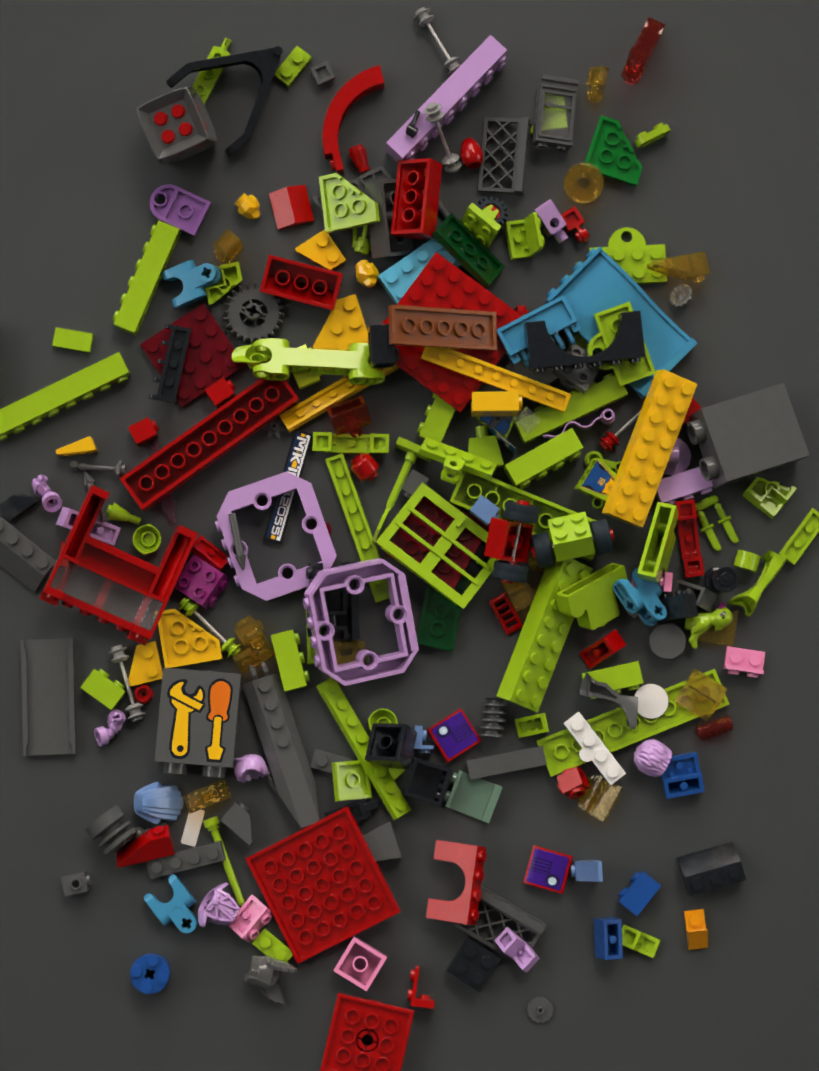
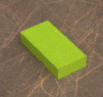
M56 327L52 346L91 353L94 334Z

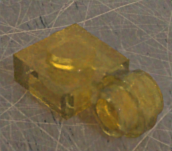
M595 66L589 69L586 85L591 87V89L588 91L587 97L592 103H598L603 99V92L599 88L606 85L609 70L606 66Z

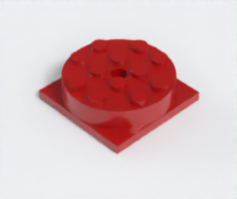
M338 992L320 1071H401L415 1010ZM369 1033L373 1037V1042L371 1044H364L362 1037Z

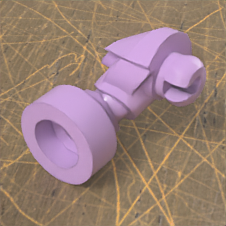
M38 475L37 478L32 480L35 495L42 496V505L46 511H58L62 506L59 494L52 492L46 483L48 478L45 475Z
M113 710L107 716V729L104 726L94 729V736L99 747L108 745L109 741L115 737L114 735H118V732L121 730L126 720L125 714L121 710Z

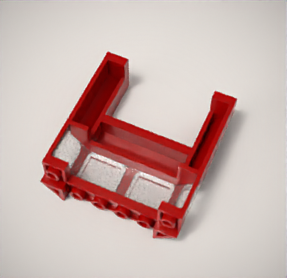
M90 485L39 599L56 607L59 601L62 600L61 605L70 609L73 606L80 608L79 613L88 617L91 614L98 616L97 621L106 625L108 622L116 624L114 628L124 633L126 629L129 630L126 638L146 646L148 639L151 640L199 533L182 525L176 526L157 567L89 536L100 510L110 494L103 489Z

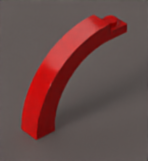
M380 65L362 71L345 83L335 95L327 110L322 134L325 159L333 158L329 159L331 169L336 170V173L339 175L344 174L338 147V137L342 121L349 109L359 99L373 91L385 88Z

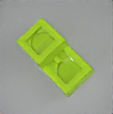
M623 925L622 945L651 958L655 957L661 940Z

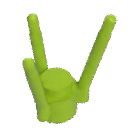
M368 225L363 226L362 237H358V240L357 227L353 228L352 248H354L355 253L368 255L369 251H371V243L366 238Z

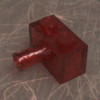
M362 395L326 408L336 436L350 431V435L353 438H357L356 432L360 437L362 435L360 427L372 423Z

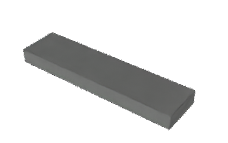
M543 746L467 760L470 780L546 765Z

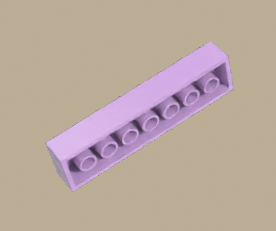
M490 35L418 109L421 113L415 124V127L419 129L417 134L413 138L406 134L407 125L411 123L415 115L414 113L386 142V153L397 163L398 160L415 159L414 155L418 151L422 152L428 146V141L432 137L436 138L439 135L436 123L426 121L428 115L423 113L426 106L433 102L441 104L442 108L440 111L444 112V117L439 121L440 126L450 124L454 119L453 115L457 111L461 112L468 104L467 100L470 97L474 98L480 92L479 88L483 84L487 85L492 80V75L496 70L499 72L504 68L507 59V49Z

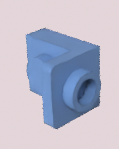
M415 725L417 736L414 749H418V753H430V750H434V745H422V741L426 742V730H423V726Z

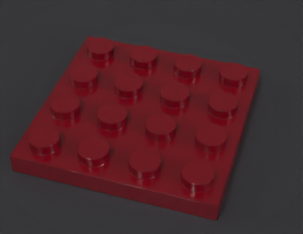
M204 303L170 324L192 329L177 395V401L182 408L205 394V389L224 377L226 380L246 366L244 363L232 361L231 356L235 349ZM166 328L140 344L160 375L162 374L163 365L158 364L157 360H165L168 346L161 345L162 340L169 342L171 330Z
M425 496L414 508L444 532L454 521L451 516ZM457 508L488 532L489 525H485L479 519ZM410 513L403 523L433 547L442 536L413 513ZM401 528L392 543L419 563L430 552L429 549ZM467 528L456 539L457 542L473 554L476 553L482 542L480 538ZM453 544L444 555L464 571L472 558ZM385 553V555H386L387 557H389V558L393 559L394 561L398 562L396 559H394V558H393L392 556H390L388 553ZM442 559L431 571L453 589H455L462 577L459 572Z

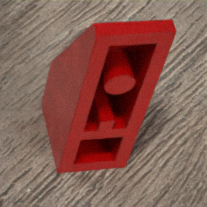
M157 826L149 829L117 852V867H125L175 855L174 842L169 826Z

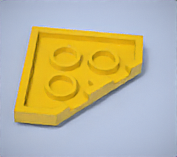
M356 294L337 300L334 311L332 310L313 345V349L349 351V345L352 343H368V331Z
M169 609L163 611L158 622L165 668H175L223 659L219 639L178 610Z

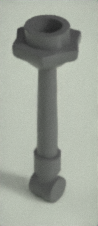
M122 460L114 467L86 463L78 464L77 461L70 463L72 471H77L78 469L81 471H111L115 473L118 479L126 474V464H123Z

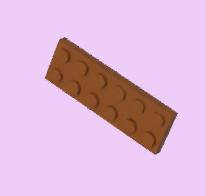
M404 305L388 306L389 345L480 351L497 350L496 312Z

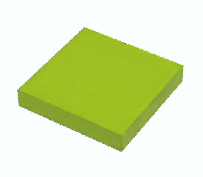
M359 760L331 763L335 802L372 798L370 779Z

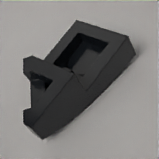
M15 494L1 503L0 509L10 522L25 510L33 507L41 499L24 494Z

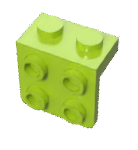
M532 212L523 220L505 222L504 229L510 260L532 258L543 249L545 240L543 235H541V220L537 216V212Z

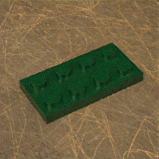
M452 213L431 234L485 289L505 267Z
M462 575L454 589L460 595H463L465 592L467 578ZM428 584L417 633L418 645L453 652L462 608L454 605Z

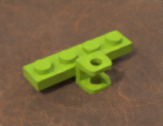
M427 437L423 441L418 453L419 455L444 463L441 480L451 484L459 482L463 471L491 480L498 464Z

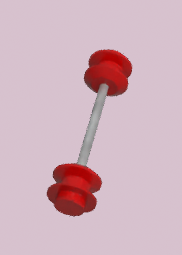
M640 411L615 434L606 431L605 438L599 437L601 440L600 446L605 451L610 450L611 452L613 451V445L619 446L617 436L638 418Z

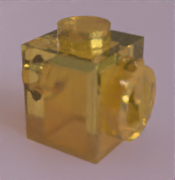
M249 615L235 624L236 628L234 631L244 647L250 643L255 645L263 640L261 638L264 635L262 630L265 628L259 619L256 621Z

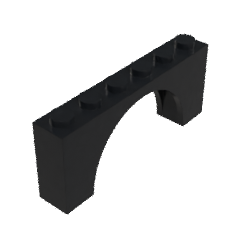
M640 311L620 313L618 315V329L612 343L604 351L592 356L572 355L558 347L547 331L545 320L526 322L524 324L529 371L534 370V373L546 372L545 369L553 368V371L565 370L564 367L572 366V369L584 368L583 365L591 364V367H601L603 363L610 362V365L622 364L621 361L628 360L630 364L641 362L640 359L646 357Z

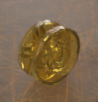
M580 162L573 165L567 171L564 179V189L567 195L578 203L594 201L601 194L604 186V177L601 170L589 162ZM581 178L588 179L589 186L581 187L579 180Z

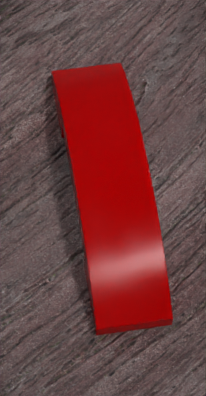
M695 499L676 501L675 505L678 509L677 530L685 578L703 576L705 573L696 522Z

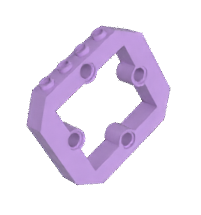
M287 471L229 491L217 514L218 521H215L218 532L222 531L224 539H221L223 548L228 550L231 556L227 559L231 569L235 568L237 575L234 576L237 587L241 586L243 590L266 601L309 587V579L306 578V568L309 566L297 570L292 564H283L278 570V577L257 584L247 556L249 549L244 541H242L244 555L246 554L244 570L241 569L235 557L237 555L233 551L235 545L228 514L253 504L258 510H267L272 505V498L297 489L306 513L302 520V528L306 533L313 534L322 559L318 563H323V569H328L332 567L337 557L312 484ZM259 496H266L268 498L265 506L257 504ZM309 519H314L317 522V526L313 530L306 527V522ZM285 568L293 570V576L290 579H286L282 575Z
M375 558L319 570L305 591L303 605L305 610L308 611L309 617L306 618L308 628L312 632L310 643L312 648L315 649L316 654L313 657L314 664L320 671L344 686L405 672L418 652L419 647L406 576L403 572L384 559ZM386 578L391 605L386 608L385 617L389 622L394 623L399 651L377 656L372 651L362 649L356 654L355 661L337 665L332 639L335 629L329 622L324 591L342 588L345 592L359 594L364 590L366 582ZM355 579L357 582L356 587L351 589L349 583ZM396 609H399L400 616L395 619L393 613ZM325 625L327 631L325 634L320 635L319 629ZM369 655L370 662L365 665L363 659Z

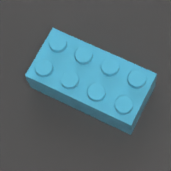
M430 239L378 275V281L397 305L436 252L457 268L461 269L462 265L436 239Z

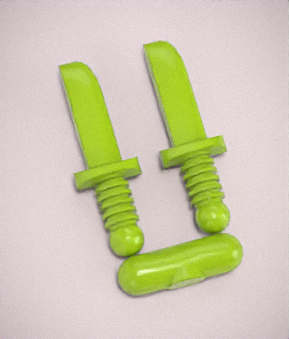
M712 495L695 503L696 511H699L697 516L702 523L701 525H703V528L700 529L701 532L705 531L713 549L720 551L722 548L712 529L715 526L713 523L709 525L704 512L700 510L715 504L714 508L721 519L717 521L718 524H723L729 539L733 543L739 542V539L729 521L732 519L731 516L725 515L726 513L722 505L717 503L719 501L718 496Z

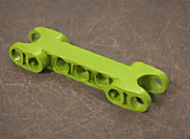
M280 338L259 339L253 343L254 351L264 354L270 359L267 363L253 367V375L260 379L284 381L289 379V373L349 376V383L354 385H376L385 381V373L370 368L368 364L370 362L368 343H352L349 345V351L290 348V342Z

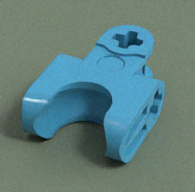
M189 260L161 273L163 280L170 282L180 279L183 283L181 294L172 299L173 308L180 309L207 297L204 288L217 283L221 279V270L209 263L196 267L194 260Z
M637 567L632 574L636 588L627 579H619L614 582L613 591L629 613L634 614L637 612L645 625L654 626L667 615L665 606L659 600L662 591L658 583L639 579L637 575L639 567Z
M171 874L168 879L174 891L171 901L163 903L151 893L144 895V900L165 927L173 921L181 932L190 933L198 926V919L190 909L196 903V900L179 877ZM184 919H191V928L183 926L185 923Z

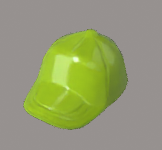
M253 344L237 347L231 356L233 362L247 363L252 370L254 366L270 361L268 356L254 351Z

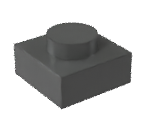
M328 61L310 68L318 87L335 80Z

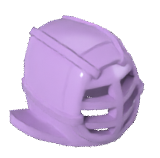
M227 882L210 890L201 902L198 909V922L201 927H205L206 922L227 926L237 916L240 907L229 893L222 890L229 885Z

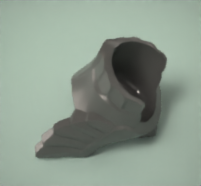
M267 955L252 956L250 971L245 974L244 982L246 985L258 988L268 1000L283 1005L285 1002L281 987L277 984L280 976L279 971L296 973L297 969L288 962L280 961Z

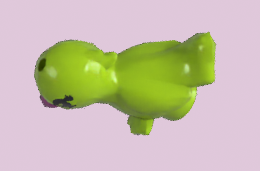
M721 602L718 608L711 613L700 612L697 617L686 619L685 630H691V636L688 641L693 649H697L700 635L707 632L712 626H715V631L718 629L721 631L731 623L733 619L732 612L726 608L725 603Z

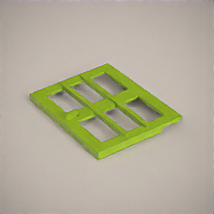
M423 482L376 541L386 553L454 605H458L462 609L466 607L492 573L495 560H499L490 558L485 563L456 541L465 528L485 543L487 542L488 532ZM424 496L454 519L445 532L414 509ZM410 513H413L442 535L434 547L403 524ZM399 527L430 550L421 563L390 541ZM452 544L483 567L476 578H473L444 556ZM441 559L472 582L463 595H460L431 572Z

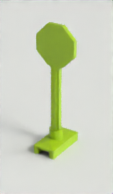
M398 437L395 448L407 452L404 458L405 463L373 536V544H376L388 514L395 505L412 464H415L417 457L431 462L430 458L418 454L420 445Z

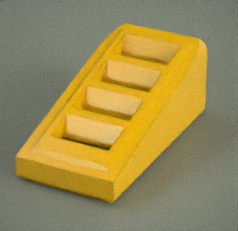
M89 436L56 449L55 452L59 457L96 453L98 450L93 438Z

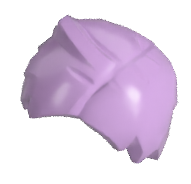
M248 754L235 759L234 773L238 781L245 783L252 779H258L259 776L264 777L269 774L264 759L259 755Z

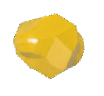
M243 193L234 203L238 207V213L247 219H258L261 215L258 210L260 204L253 195Z
M368 260L359 261L355 265L357 281L368 288L375 286L379 275L378 269L373 263H369Z

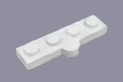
M577 712L563 723L582 748L579 751L580 759L584 762L592 761L610 785L626 774L580 712Z

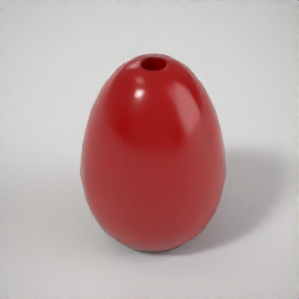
M473 138L464 139L460 148L461 160L467 168H477L483 162L482 149Z

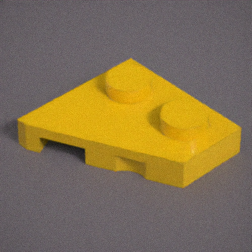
M325 229L295 248L297 253L304 255L328 270H334L346 262L345 257L331 236L325 232Z

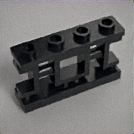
M355 561L340 562V566H342V565H347V564H352V563H357V562H355ZM309 563V567L306 568V578L309 579V585L317 575L316 569L317 573L319 570H323V563ZM355 579L349 583L351 589L356 587L357 582ZM342 588L324 591L340 592L341 610L328 611L329 622L334 626L335 631L341 630V638L343 640L360 639L359 594L345 592ZM348 612V629L346 625L337 626V615H347ZM321 626L319 629L320 635H323L327 631L326 626ZM307 627L308 637H312L311 629Z

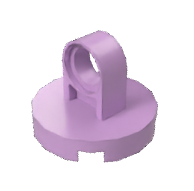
M677 438L664 475L672 476L681 473L690 464V449L681 439Z

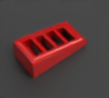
M505 592L488 601L506 635L523 627ZM502 600L505 601V604L496 608L495 604ZM506 607L510 609L501 615L499 611ZM512 613L513 617L503 621L502 618ZM516 620L517 624L507 628V624Z

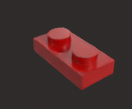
M202 535L194 542L191 552L217 570L221 571L229 563L228 556Z

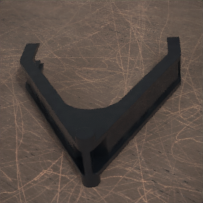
M276 46L274 48L189 62L173 74L166 83L170 88H173L190 73L242 64L251 66L257 71L261 79V87L244 134L224 151L230 157L252 137L283 50L280 46Z

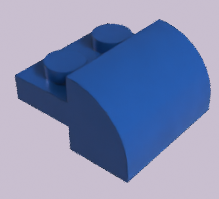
M697 752L672 756L668 767L660 776L666 799L705 792Z

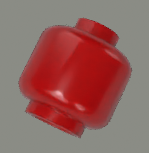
M360 453L351 461V470L360 481L367 479L372 481L378 475L379 464L369 453Z

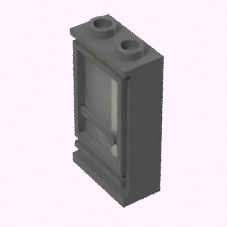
M545 74L538 78L532 145L537 146L539 149L555 148L558 152H566L573 146L579 80Z

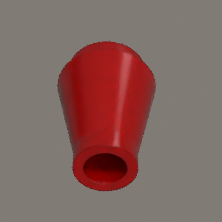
M359 144L349 148L350 154L348 155L359 173L370 170L366 147L364 148L363 144Z

